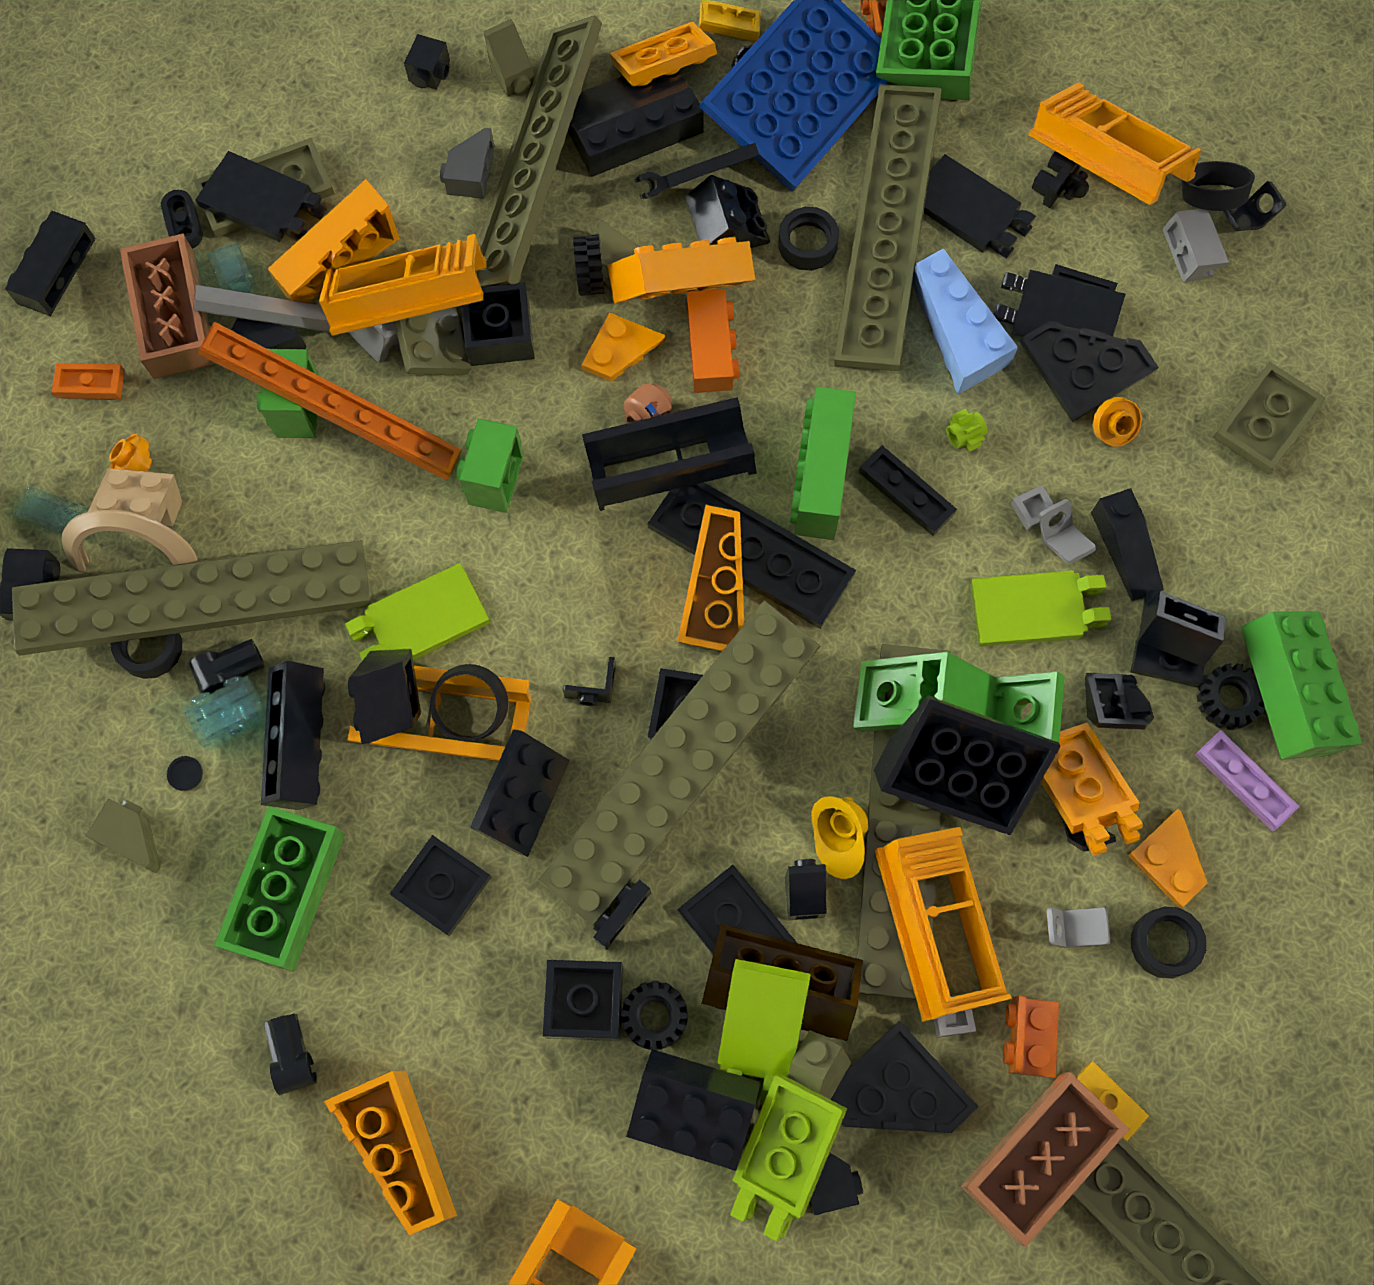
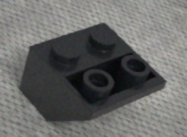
M710 175L685 196L699 241L709 240L710 245H716L717 240L736 237V242L749 241L750 248L770 243L766 230L767 224L761 215L758 197L753 189Z
M1148 589L1145 593L1138 641L1204 667L1224 641L1226 616L1165 592Z
M411 649L370 651L349 677L348 693L351 698H354L356 708L353 723L355 730L360 732L361 744H369L413 728L420 717L421 709Z

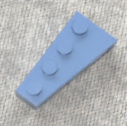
M941 249L916 263L913 287L924 314L929 320L933 330L932 334L940 347L944 357L943 361L947 371L951 374L957 395L1011 365L1018 348L946 251Z

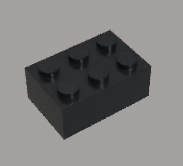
M652 1049L643 1072L626 1137L736 1171L756 1105L760 1082Z

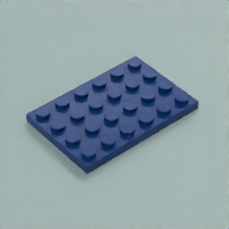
M793 0L703 99L699 107L742 147L756 143L759 155L754 158L793 192L878 95L879 86L886 85L889 82L876 77L881 38L841 0Z

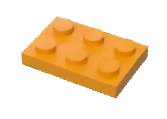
M692 21L610 53L613 66L633 87L647 85L652 79L662 75L675 74L680 68L690 64L704 63L709 57L716 55L717 50L715 42Z

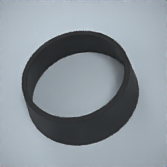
M1208 161L1197 163L1194 170L1196 172L1195 178L1189 182L1182 180V197L1187 204L1199 209L1211 211L1235 209L1243 206L1248 201L1255 175L1249 168L1232 162ZM1225 185L1233 187V189L1216 190L1199 186Z
M475 664L458 665L445 672L437 681L431 695L430 711L436 726L445 735L458 741H474L491 735L502 725L508 711V695L502 681L491 670ZM457 675L475 676L487 683L492 689L497 702V712L494 722L484 733L474 737L462 736L451 731L441 721L436 709V693L439 687L451 677Z

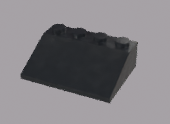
M678 72L654 78L647 85L633 87L622 76L581 92L568 132L590 176L593 177L704 133V111L699 107L700 103L692 88Z
M928 695L888 741L874 768V772L882 792L1011 835L1061 745L1059 742Z

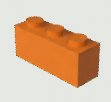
M726 289L687 291V314L694 393L733 390V379H739L738 359H732L731 350L736 349L735 330H729V321H734L733 301L726 300Z

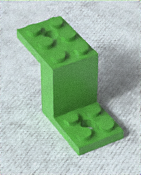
M949 652L861 661L853 728L861 732L899 729L929 695L1059 742L1065 676L1059 672L994 677ZM894 687L892 697L885 701L886 692ZM1028 703H1032L1030 715L1022 719V709Z

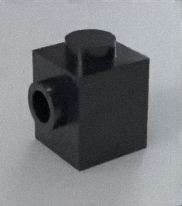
M417 34L404 61L409 82L418 88L429 87L437 90L441 80H446L450 69V58L446 42Z

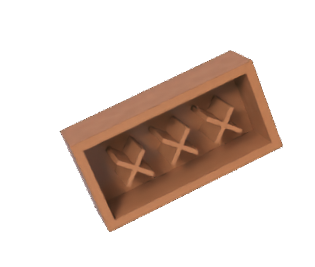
M179 234L120 248L140 360L152 378L157 379L217 364L198 354L199 348L210 330L207 313L194 310L196 285H201L195 253L185 235Z
M1071 1072L1060 1074L960 1187L1018 1245L1027 1247L1130 1129Z

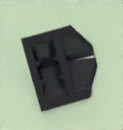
M1086 673L1087 718L1097 728L1145 730L1154 720V715L1150 702L1136 685L1137 680L1133 675Z

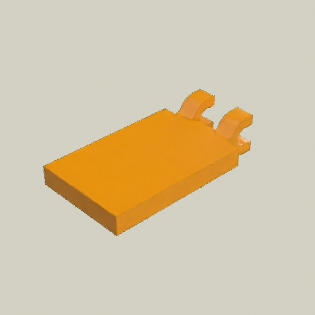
M1088 722L1060 731L1059 744L1061 747L1041 783L1071 833L1083 831L1085 841L1093 857L1107 852V846L1104 841L1109 840L1110 835L1105 827L1117 824L1120 835L1126 845L1140 840V834L1137 830L1143 827V823L1134 813L1138 811L1140 802Z

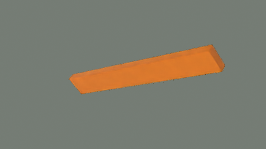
M216 322L212 324L199 348V355L446 481L450 478L462 449Z

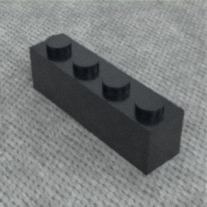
M287 660L270 667L268 670L261 805L301 810L317 805L320 794V783L318 782L319 764L322 759L320 737L324 723L322 715V696L325 692V682L323 681L324 668Z

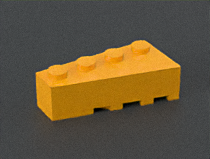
M365 179L268 268L275 284L288 300L308 303L321 294L327 269L332 268L333 272H335L339 268L367 262L400 239L389 205Z
M736 237L717 240L716 245H710L709 240L695 241L690 243V247L682 248L681 243L663 245V250L654 251L653 245L642 246L634 249V255L607 265L614 304L625 303L637 297H640V300L652 299L670 294V291L672 296L684 294L687 291H697L698 288L699 291L738 286L756 280L750 242H736Z
M706 505L677 642L723 652L744 626L740 512Z
M391 1071L323 1101L330 1113H334L342 1125L341 1130L348 1141L352 1142L363 1158L362 1163L369 1174H373L381 1186L383 1196L409 1236L457 1216L407 1071Z

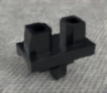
M1056 151L1052 154L1047 167L1057 172V176L1055 177L1042 169L1035 177L1032 185L1033 190L1044 196L1042 204L1048 208L1052 207L1064 190L1066 192L1063 196L1067 200H1071L1073 197L1083 198L1089 191V184L1086 181L1087 173L1080 171L1079 174H1076L1080 169V165Z

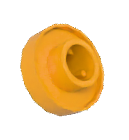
M1113 397L1106 400L1094 415V434L1100 441L1112 447H1119L1129 443L1136 437L1141 428V410L1136 403L1124 397Z
M137 433L132 434L126 440L121 439L118 441L109 456V461L111 462L110 469L147 472L152 463V459L149 458V441Z

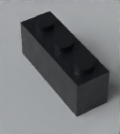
M51 210L47 219L41 223L38 234L30 247L25 250L22 261L16 271L10 275L5 290L18 305L51 317L96 239L86 223Z

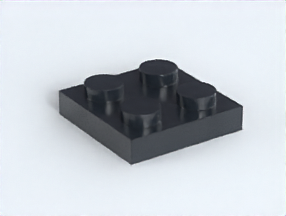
M432 835L390 892V895L440 931L450 936L492 876Z

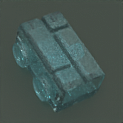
M241 676L230 678L223 683L222 689L212 694L209 692L201 693L191 699L189 706L183 708L197 741L206 750L209 751L266 721V706L255 683L248 676L244 678Z

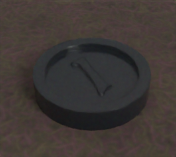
M190 756L176 758L167 769L169 784L179 791L192 790L200 783L203 776L201 764Z

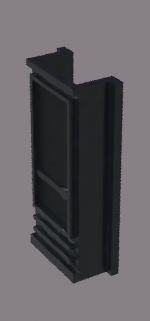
M738 397L582 434L593 478L592 485L600 511L605 510L604 506L746 472L749 475L757 474L755 453L752 443H748ZM707 443L709 453L687 459L682 458L681 448ZM672 450L676 451L678 461L606 478L605 466Z

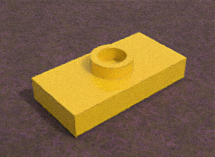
M702 0L699 28L706 32L756 42L760 36L761 11L712 0Z
M1090 1061L1076 1076L1087 1089L1130 1129L1123 1136L1126 1141L1130 1139L1149 1117L1093 1061Z

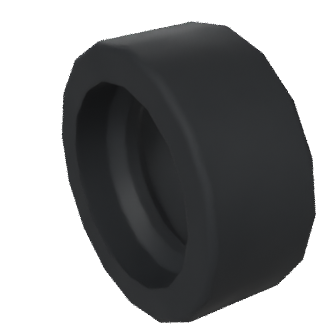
M805 206L791 211L785 216L780 225L778 248L782 258L790 266L799 270L812 271L823 268L832 261L837 252L839 228L836 220L827 211L818 207ZM800 226H815L826 234L827 243L820 250L812 252L803 251L796 248L790 242V234L795 228Z
M180 633L165 635L166 645L163 652L156 659L148 663H138L130 658L127 651L129 640L111 643V652L115 661L131 675L143 679L157 678L168 673L178 663L182 653V637Z
M1164 906L1146 913L1136 922L1131 933V950L1136 962L1146 972L1158 978L1173 979L1192 972L1202 963L1207 951L1206 935L1200 922L1191 913L1179 907ZM1162 921L1174 922L1180 925L1186 932L1189 939V951L1181 962L1164 964L1151 954L1147 945V936L1150 929L1156 923Z

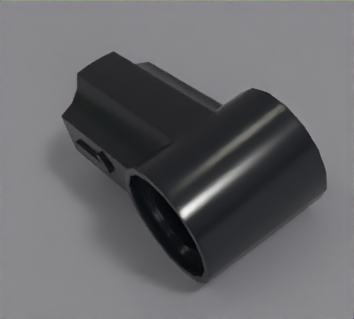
M252 638L220 653L206 652L200 654L189 662L190 669L203 697L214 696L216 691L221 688L225 691L231 686V682L265 667L260 651Z
M295 1013L283 1015L264 1023L273 1061L270 1063V1075L276 1093L280 1096L316 1084L317 1074L312 1072L310 1066L314 1062L310 1052L306 1051L298 1015Z

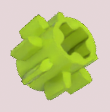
M965 408L951 415L950 425L946 427V433L951 444L956 449L965 447L968 452L981 447L982 441L985 440L984 435L988 433L986 422L981 414L978 412L968 414Z

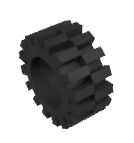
M599 235L573 237L579 296L605 294Z
M1231 663L1214 669L1203 679L1202 685L1198 688L1200 693L1197 695V702H1202L1199 710L1201 713L1206 711L1208 716L1205 719L1208 722L1214 720L1217 722L1215 724L1216 727L1222 728L1227 726V730H1234L1236 727L1241 729L1263 713L1265 710L1263 708L1264 702L1257 679L1251 676L1254 670L1250 667L1243 671V664L1237 663L1234 667H1232ZM1232 685L1242 692L1244 703L1241 708L1231 709L1222 703L1219 696L1222 686Z
M653 981L641 983L639 987L633 988L630 991L629 996L623 1002L621 1018L626 1034L636 1045L648 1050H662L672 1046L681 1038L687 1026L688 1012L685 1000L677 989H674L666 982ZM651 1001L663 1003L669 1011V1020L660 1030L647 1029L640 1019L642 1008Z

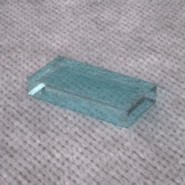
M29 486L14 515L20 520L62 535L68 522L78 515L87 513L89 508Z

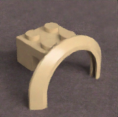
M108 468L88 512L76 516L64 528L62 545L69 563L78 571L86 572L84 563H89V558L85 551L83 540L91 534L102 531H117L140 537L158 547L170 559L172 565L198 562L197 556L188 542L167 527L174 525L182 503L174 474Z

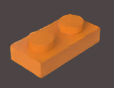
M56 363L51 393L56 398L121 399L125 369L121 364Z

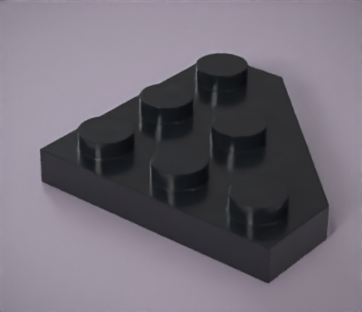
M1053 321L1046 322L1023 336L1019 341L1072 422L1102 405L1106 400L1115 397L1151 375L1159 368L1141 340L1121 339L1085 328L1080 330L1062 326V323Z
M898 1021L846 1071L830 1099L847 1108L841 1125L853 1128L952 1133L978 1108V1105L901 1021Z

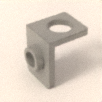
M1064 499L1040 512L1042 540L1066 564L1070 565L1096 551L1095 544L1073 525L1071 502ZM1058 512H1063L1060 522L1054 526H1049L1051 517Z
M1054 907L1047 908L1050 945L1070 948L1110 944L1108 911L1106 908L1066 911Z

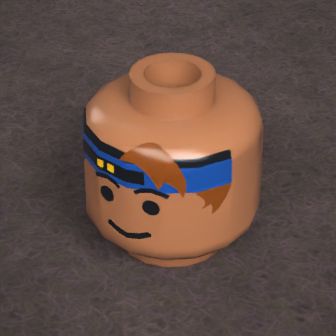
M645 383L641 385L624 401L625 421L631 423L672 413V398L664 387L658 384Z

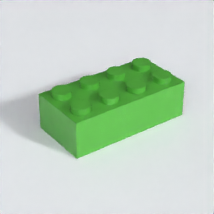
M816 386L814 399L807 398L789 522L796 524L795 535L827 540L835 539L842 504L856 397L855 391Z
M1320 611L1270 612L1241 626L1281 760L1330 756L1362 744L1359 727L1354 719L1348 701V693L1343 685L1337 667V659L1332 651L1326 633V624L1321 617Z
M268 806L214 946L294 972L345 834L335 826Z

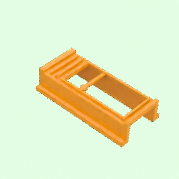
M1080 82L1040 102L1034 128L1030 129L1028 136L1148 205L1158 201L1166 175L1171 173L1185 182L1195 178L1196 172L1194 170L1202 149L1196 148L1193 150L1191 146L1105 99L1098 98L1097 95L1089 93V90H1084L1085 85Z
M476 234L467 236L466 241L461 242V240H457V243L451 244V242H448L445 246L439 244L339 268L335 272L330 268L327 269L319 303L329 323V331L332 336L483 300V291L475 271L485 269L487 262L485 256L483 257Z
M414 666L417 689L419 691L433 692L437 681L448 670ZM457 675L449 678L439 687L435 703L438 713V708L442 704L441 693L496 700L492 689L480 678L471 675ZM499 677L507 691L508 702L516 703L511 733L513 729L526 733L532 697L529 691L530 681ZM432 715L428 736L399 732L369 743L370 745L499 761L505 749L504 746L433 737L435 722ZM350 726L347 740L349 742L361 743L360 732Z
M961 827L899 838L884 847L874 850L922 1022L1012 999L1010 993L1007 994L963 847ZM948 875L956 904L938 908L930 906L926 910L917 881ZM958 909L982 990L951 997L928 916L936 917L938 913Z
M557 1199L508 1285H530L531 1283L534 1285H546L535 1278V1275L550 1249L598 1278L599 1282L597 1285H617L637 1248L631 1245V1241L571 1203H564Z

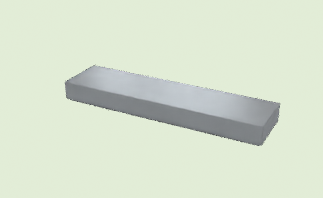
M196 285L195 311L317 331H329V323L321 305Z

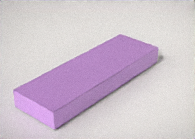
M1222 730L1217 732L1194 754L1272 832L1280 827L1300 807Z

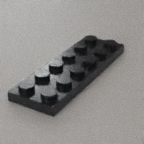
M705 482L669 491L648 522L649 529L695 555L706 505L740 512L743 584L814 626L822 628L856 573L854 568Z

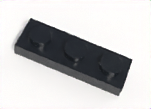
M883 445L859 468V473L932 536L956 513L957 508Z

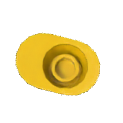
M834 796L822 797L814 803L811 811L817 856L822 864L826 865L827 872L833 877L839 879L852 878L860 872L864 864V837L868 830V818L865 811L854 802L852 797H844L842 799Z

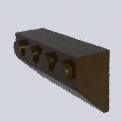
M721 924L701 1004L721 1010L727 1009L735 959L809 973L810 981L801 1030H811L829 1038L848 1040L858 1007L863 960Z

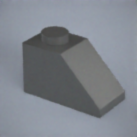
M491 128L482 129L448 152L447 162L442 163L440 169V181L445 183L447 195L485 198L495 147Z

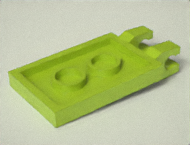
M458 563L368 605L369 609L364 611L366 615L358 616L345 623L354 643L374 633L380 643L359 652L362 661L370 651L411 649L413 660L490 624V620L461 563Z
M1069 570L975 578L970 582L979 647L1081 639L1084 635L1083 632H1088L1090 628L1107 627V622L1111 621L1109 607L1085 610L1083 600L1084 596L1102 595V590L1106 589L1104 575H1087L1080 578L1079 573Z
M735 959L717 1064L721 1065L720 1070H725L739 1076L745 1074L764 1078L760 1105H763L774 1076L781 1073L788 1077L791 1062L796 1055L810 974Z
M781 1073L776 1074L732 1180L741 1189L730 1215L741 1222H745L747 1218L751 1219L761 1199L774 1207L763 1235L776 1242L779 1241L780 1237L784 1238L793 1218L798 1220V1218L805 1214L847 1108Z

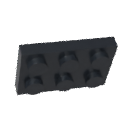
M513 729L470 828L511 851L528 857L570 760L527 733Z

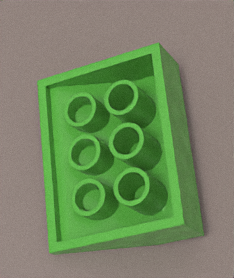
M887 0L876 77L901 86L942 88L941 99L970 100L983 0Z

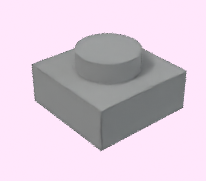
M1042 485L1013 498L1011 506L1026 531L1040 526V512L1054 505ZM1059 512L1054 514L1050 520L1055 519Z
M972 1009L933 1019L937 1038L969 1034L976 1031Z

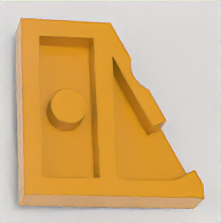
M609 312L581 365L582 370L612 382L622 375L627 367L634 366L640 362L645 354L657 346H662L666 341V337L664 334Z
M1179 809L1171 813L1128 855L1179 908L1184 907L1208 883L1183 814Z

